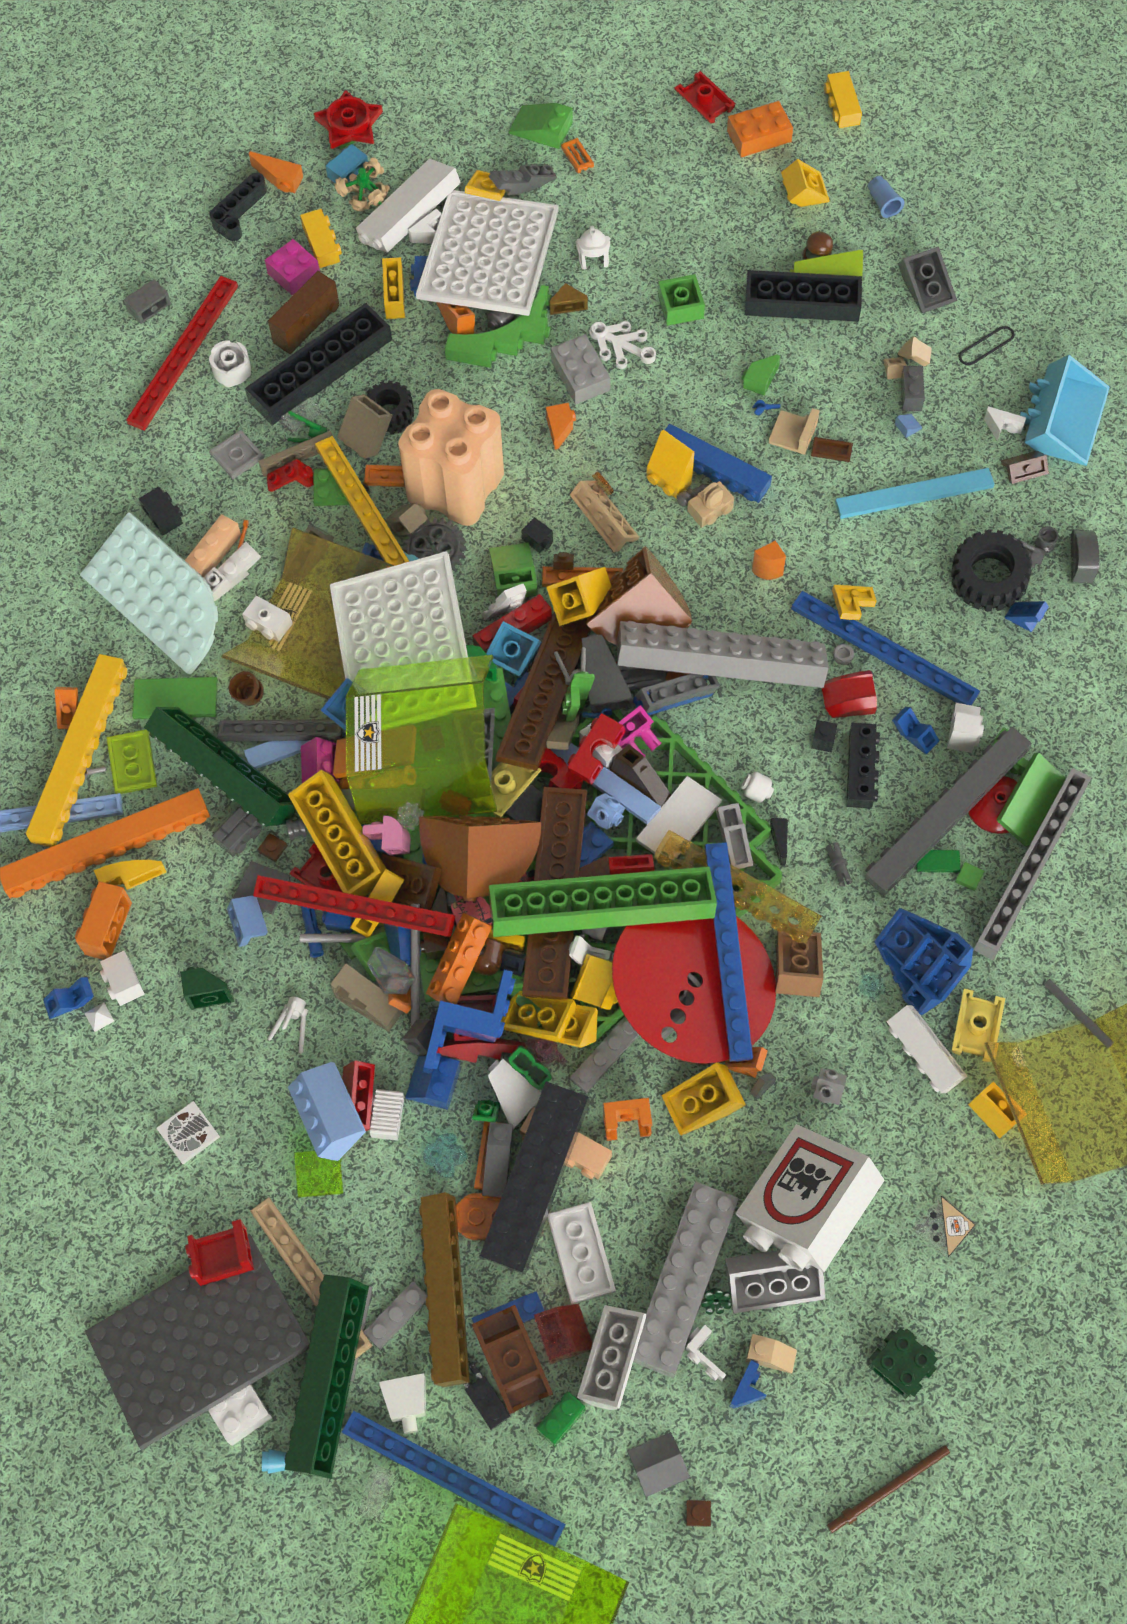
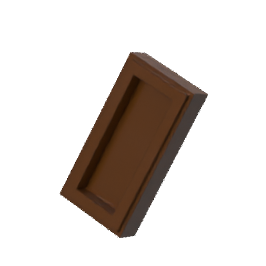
M814 437L811 456L850 462L853 443Z

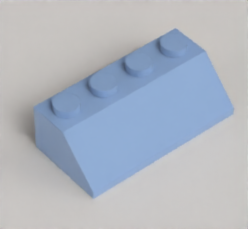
M334 1062L301 1072L288 1086L318 1157L338 1161L366 1132Z

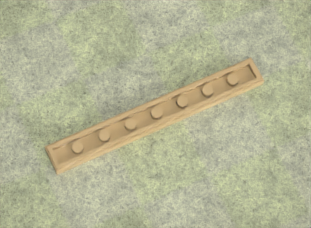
M268 1197L250 1210V1212L315 1306H317L320 1297L319 1287L324 1275ZM362 1329L355 1359L373 1346Z

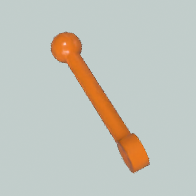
M244 520L238 549L243 545L249 520Z

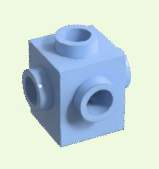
M604 793L596 797L587 815L598 826L609 829L614 825L618 826L624 817L622 813L626 807L621 805L617 798L610 797Z

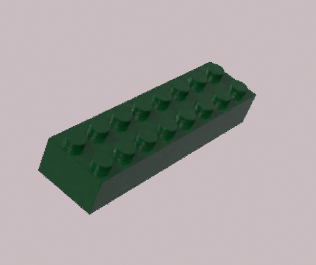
M179 707L155 708L144 728L150 732L149 735L152 738L164 743V747L168 751L179 755L183 763L194 767L198 775L209 779L213 787L225 792L228 799L242 806L241 809L255 816L257 822L262 826L286 825L285 820L292 818L296 808L285 791Z
M324 1274L323 1281L320 1283V1297L314 1312L315 1321L310 1332L309 1351L305 1356V1371L300 1381V1395L295 1405V1420L290 1430L291 1440L289 1450L285 1455L284 1470L332 1479L369 1290L368 1285L350 1277Z

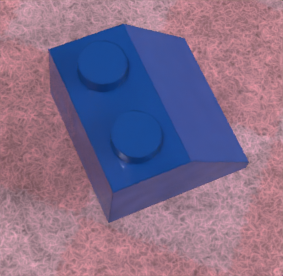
M418 1056L405 1099L448 1110L461 1070L460 1061L440 1056L438 1068L433 1069L432 1073L429 1074L422 1072L426 1056Z

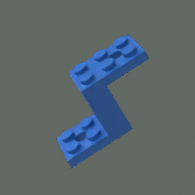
M504 970L501 975L492 1013L440 1001L422 1072L431 1074L433 1069L438 1068L441 1054L437 1053L438 1047H443L446 1031L492 1043L497 1038H501L505 1022H501L502 1016L506 1017L510 1000H506L507 994L511 995L515 979L511 978L512 971Z

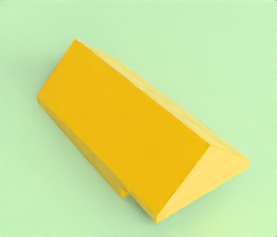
M519 991L511 999L506 1017L503 1016L501 1022H505L503 1030L580 1048L596 1042L597 1008L576 1005L573 999L559 1000L526 997L541 1008L537 1013L531 1004H525L521 1007L517 1005V996H522V991ZM532 1011L531 1015L527 1016L526 1012ZM538 1022H540L542 1027L539 1028L537 1026Z

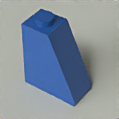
M384 924L393 964H401V967H411V929Z

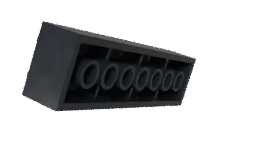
M364 303L247 386L245 391L248 402L273 426L287 416L288 411L297 409L392 341L390 325L367 303Z
M547 1081L545 1082L481 1250L480 1257L482 1259L526 1275L590 1104L588 1096Z

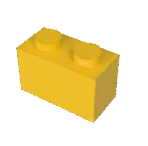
M994 1081L968 1104L999 1139L1025 1116Z

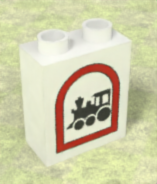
M796 1124L736 1212V1215L747 1228L743 1238L762 1252H767L771 1245L780 1249L781 1251L778 1254L780 1258L799 1271H802L808 1263L825 1272L884 1182V1179L868 1156Z

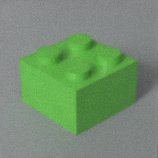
M696 274L658 281V298L667 326L704 319L705 303Z

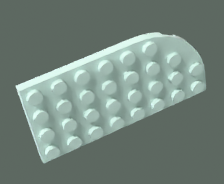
M128 512L84 568L80 576L187 674H192L208 653L215 638L213 634L215 624L218 622V611L212 596L213 592L206 580L136 516Z

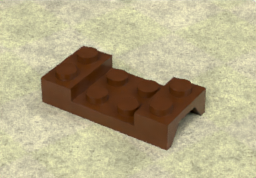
M516 1305L471 1324L509 1414L553 1395Z

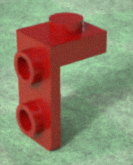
M298 459L267 474V486L270 492L293 481H297L305 487L314 485L312 468Z

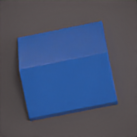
M346 678L321 711L354 737L355 697H358L359 729L360 696H364V724L366 723V696H369L370 716L372 715L371 696L349 678ZM375 700V710H376V709H377V701Z

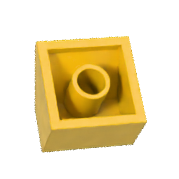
M797 159L781 172L782 182L786 187L787 198L790 203L804 207L830 201L821 172Z

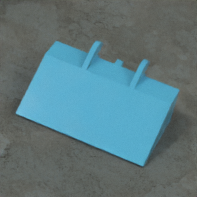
M1067 355L1048 365L1044 379L1037 380L1038 386L1031 382L1029 384V389L1034 394L1031 402L1036 406L1035 409H1028L1029 415L1024 412L1020 413V416L1026 417L1025 424L1030 425L1024 443L1035 451L1087 466L1110 387L1072 356Z

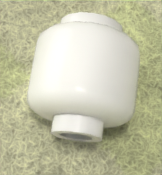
M759 772L748 773L741 785L744 796L757 803L763 802L765 798L769 800L774 791V788L771 787L772 780Z

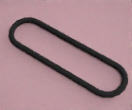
M1008 326L997 328L962 350L958 356L960 362L964 365H973L1014 339L1015 333L1013 329ZM1001 329L1011 331V338L973 362L967 363L962 360L961 356L964 352Z

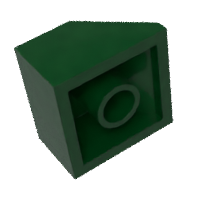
M189 967L186 971L180 972L183 996L191 1010L235 1002L228 984L204 968Z

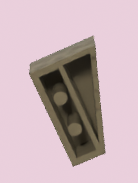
M346 963L330 984L337 1000L388 1032L403 1013V1011L388 1004V994L380 986L372 983Z

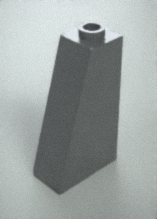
M593 634L582 638V646L586 648V672L595 675L589 692L590 706L593 713H601L605 708L618 710L635 707L629 688L603 636Z

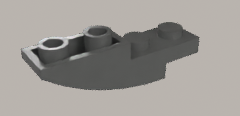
M522 164L519 170L492 171L489 178L498 189H504L508 195H514L540 188L556 179L557 176L548 164Z

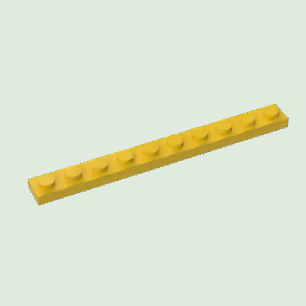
M331 436L315 443L318 453L387 567L409 562L334 437Z

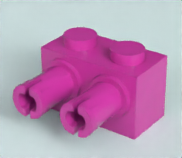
M641 705L618 722L624 726L626 731L618 745L623 749L629 744L645 756L634 743L636 737H641L651 752L662 743L650 730L654 721Z

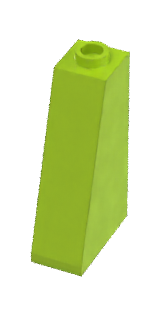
M863 250L795 261L794 268L790 269L789 272L863 277Z

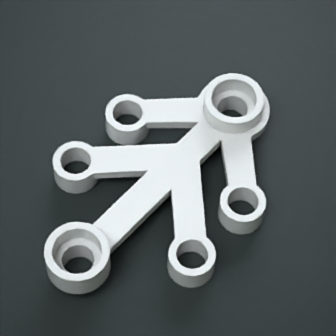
M628 321L606 326L603 322H595L590 327L589 334L591 338L598 341L600 359L607 361L611 358V351L607 348L605 341L607 340L613 345L616 355V367L619 369L627 367V359L624 357L622 348L640 357L641 361L645 364H651L655 361L656 351L652 347L641 349L629 343V341L634 340L639 342L646 341L647 332L640 329L637 332L629 333L631 331V324ZM619 331L623 333V335L618 336L611 334Z

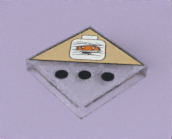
M940 1195L911 1230L946 1260H949L977 1224L943 1195Z

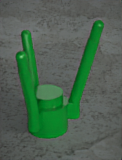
M288 411L289 418L310 427L308 436L311 439L327 432L328 428L316 424L292 411ZM287 438L288 442L298 443L309 440L305 438Z

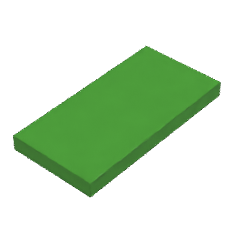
M217 677L135 679L132 717L133 719H149L156 707H179L191 718L216 717Z
M1039 752L1034 753L996 821L1024 846H1030L1062 788L1066 777Z

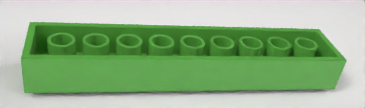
M710 867L489 885V906L493 937L715 918L717 906Z

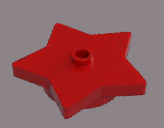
M345 90L341 97L332 102L327 109L315 112L314 119L329 131L331 149L350 141L374 144L372 125L382 114L383 108L382 105L367 104L360 98L353 97Z

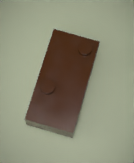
M317 271L268 320L273 344L291 355L331 313L337 311L340 304L334 280Z

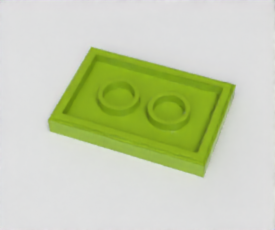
M144 729L106 737L115 794H125L158 787L149 731Z

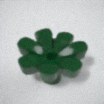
M717 1288L706 1291V1299H703L701 1302V1306L706 1307L708 1315H712L714 1310H716L717 1314H722L724 1312L723 1307L725 1309L732 1307L729 1301L731 1299L730 1293L728 1291L722 1292L721 1289Z

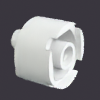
M225 340L212 348L209 361L214 378L225 387H232L243 383L250 377L251 365L247 350L243 344L237 341L232 343L230 340Z

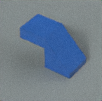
M905 706L892 719L899 733L926 755L940 741L932 726L920 723L911 707Z
M80 977L70 988L53 989L43 1001L49 1019L83 1007L94 995L88 977Z

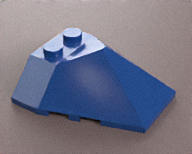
M902 908L897 910L874 941L885 964L889 965L894 975L893 979L895 983H898L903 993L904 1001L908 1005H913L921 1016L949 996L972 964L973 947L958 933Z

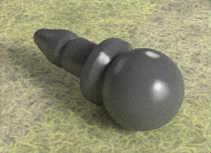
M709 484L700 485L693 490L688 488L687 491H681L677 495V503L682 507H687L688 501L696 497Z

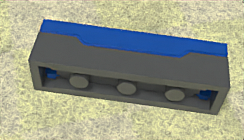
M689 674L642 688L633 698L636 708L641 705L648 715H652L711 697L720 687L716 676Z

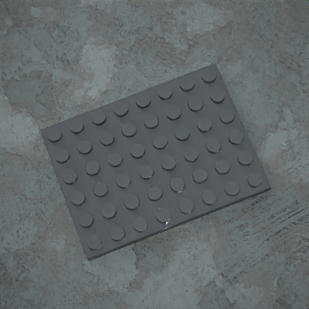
M248 1234L254 1270L202 1286L198 1284L196 1279L191 1278L189 1270L85 1330L141 1450L309 1349L310 1343L251 1234Z

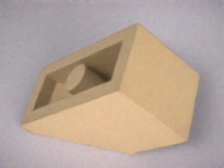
M752 1334L746 1362L750 1363L752 1360L760 1366L792 1374L797 1350L775 1339Z

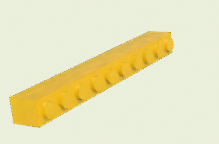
M99 654L26 831V835L31 843L52 847L62 838V829L64 824L69 821L70 809L72 804H75L77 801L79 787L84 783L86 768L91 766L93 752L99 746V737L101 732L105 731L107 717L113 711V702L115 697H118L120 694L122 680L127 676V668L121 658Z

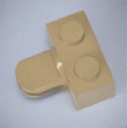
M720 481L714 482L688 501L687 512L702 528L707 524H713L722 514H729L733 509L734 497Z

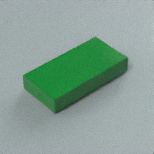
M930 850L916 864L917 872L960 873V850Z

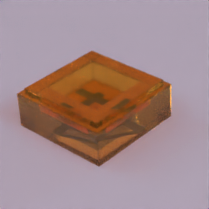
M599 472L592 475L608 496L614 492L613 488Z

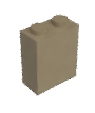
M365 394L354 396L350 400L337 438L343 441L346 446L355 450L360 457L369 458L376 456L385 437L392 414Z

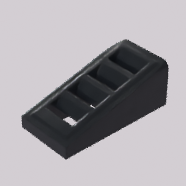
M771 818L770 829L780 865L785 866L787 861L788 820L787 818Z

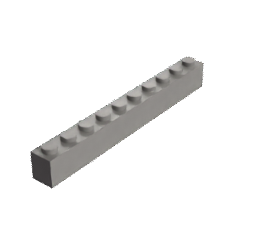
M1074 768L1071 769L980 936L974 951L994 960L1092 777Z

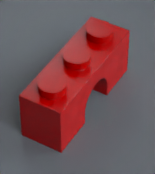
M602 713L599 718L596 717L593 720L589 734L583 736L579 743V750L576 754L573 753L568 760L570 773L591 785L603 769L601 761L593 757L594 750L601 745H607L615 749L626 732L622 724Z
M546 747L539 768L541 772H547L553 776L549 787L581 789L583 780L570 773L564 759L558 757L551 749Z

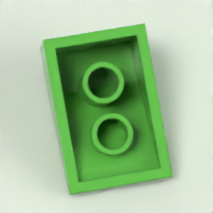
M558 103L522 105L509 130V134L560 149L573 123V108Z

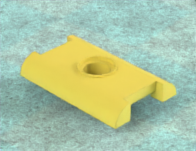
M500 762L492 771L490 795L472 797L471 800L478 806L481 804L486 805L494 811L495 817L501 818L541 772V769L538 768V771Z
M964 989L952 1052L961 1055L963 1051L983 1056L982 1061H994L1005 998L995 996L992 1002L973 997V990ZM974 1021H981L984 1027L979 1028L975 1026Z

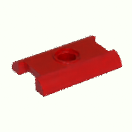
M701 71L694 74V82L686 87H683L681 84L674 87V90L711 124L715 123V118L726 111L730 113L736 104Z
M313 843L308 850L311 857L301 869L294 867L289 874L305 885L343 892L317 845ZM325 873H332L329 877H322Z

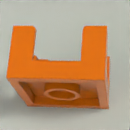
M649 1098L603 1103L606 1141L617 1140V1122L638 1120L640 1136H651L652 1118Z

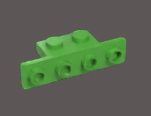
M585 671L573 674L567 693H565V700L562 701V714L566 715V721H574L578 710L584 708L595 679L594 674H589Z

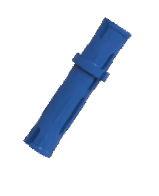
M301 906L306 931L304 934H322L321 930L318 929L315 909ZM308 943L310 957L316 958L324 954L322 943Z

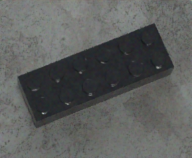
M747 270L744 311L746 316L859 322L862 306V276Z

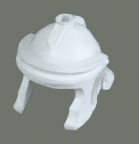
M590 226L581 235L580 239L576 240L581 268L587 269L585 256L599 257L603 254L604 267H608L610 237L605 236L600 230L594 229V226Z

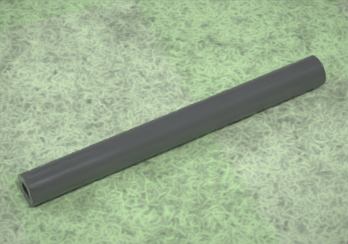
M1051 979L1044 983V986L1107 1048L1114 1043Z

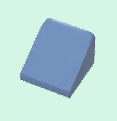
M912 414L896 417L895 425L906 438L922 429Z

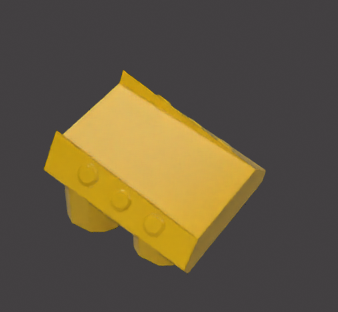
M586 954L570 997L610 1010L611 1006L618 1002L612 981V961Z

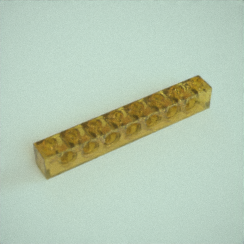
M668 830L654 856L659 864L665 867L670 866L673 869L694 868L693 865L696 863L707 867L705 850L671 830ZM681 853L685 858L677 859L674 854ZM730 864L732 885H738L742 890L740 892L733 891L735 907L751 912L752 916L757 920H765L775 930L779 932L784 931L794 941L806 944L822 916ZM757 896L761 902L755 903L751 901L750 897ZM769 907H777L780 913H772ZM788 918H796L799 924H791Z

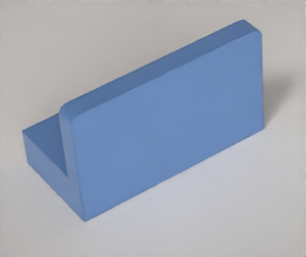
M247 896L231 899L227 912L239 947L246 946L253 937L264 936L268 933L257 897Z

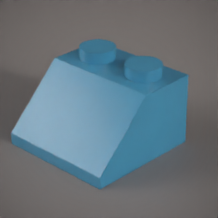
M503 621L486 654L495 665L522 678L528 672L542 642Z

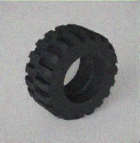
M985 530L983 534L981 532L974 533L973 538L967 537L963 544H960L953 559L951 577L953 588H956V594L959 597L964 596L963 602L967 605L973 603V608L978 610L980 607H984L985 611H992V608H996L999 611L1004 609V605L1007 607L1014 605L1015 600L1019 601L1023 593L1026 592L1032 572V560L1029 557L1028 549L1023 548L1024 543L1020 539L1014 540V535L1010 533L1008 535L1003 534L1001 530H997V533L992 532V530ZM982 559H996L1004 563L1011 574L1001 582L990 583L978 578L973 572L972 566Z

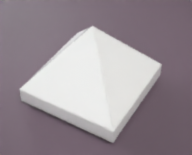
M105 1003L85 1013L94 1032L114 1022Z

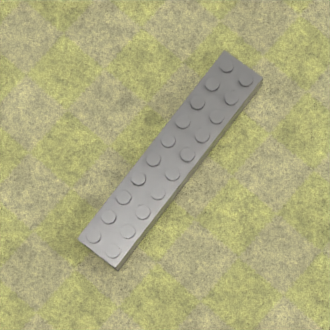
M620 621L617 637V666L824 688L829 669L824 643Z

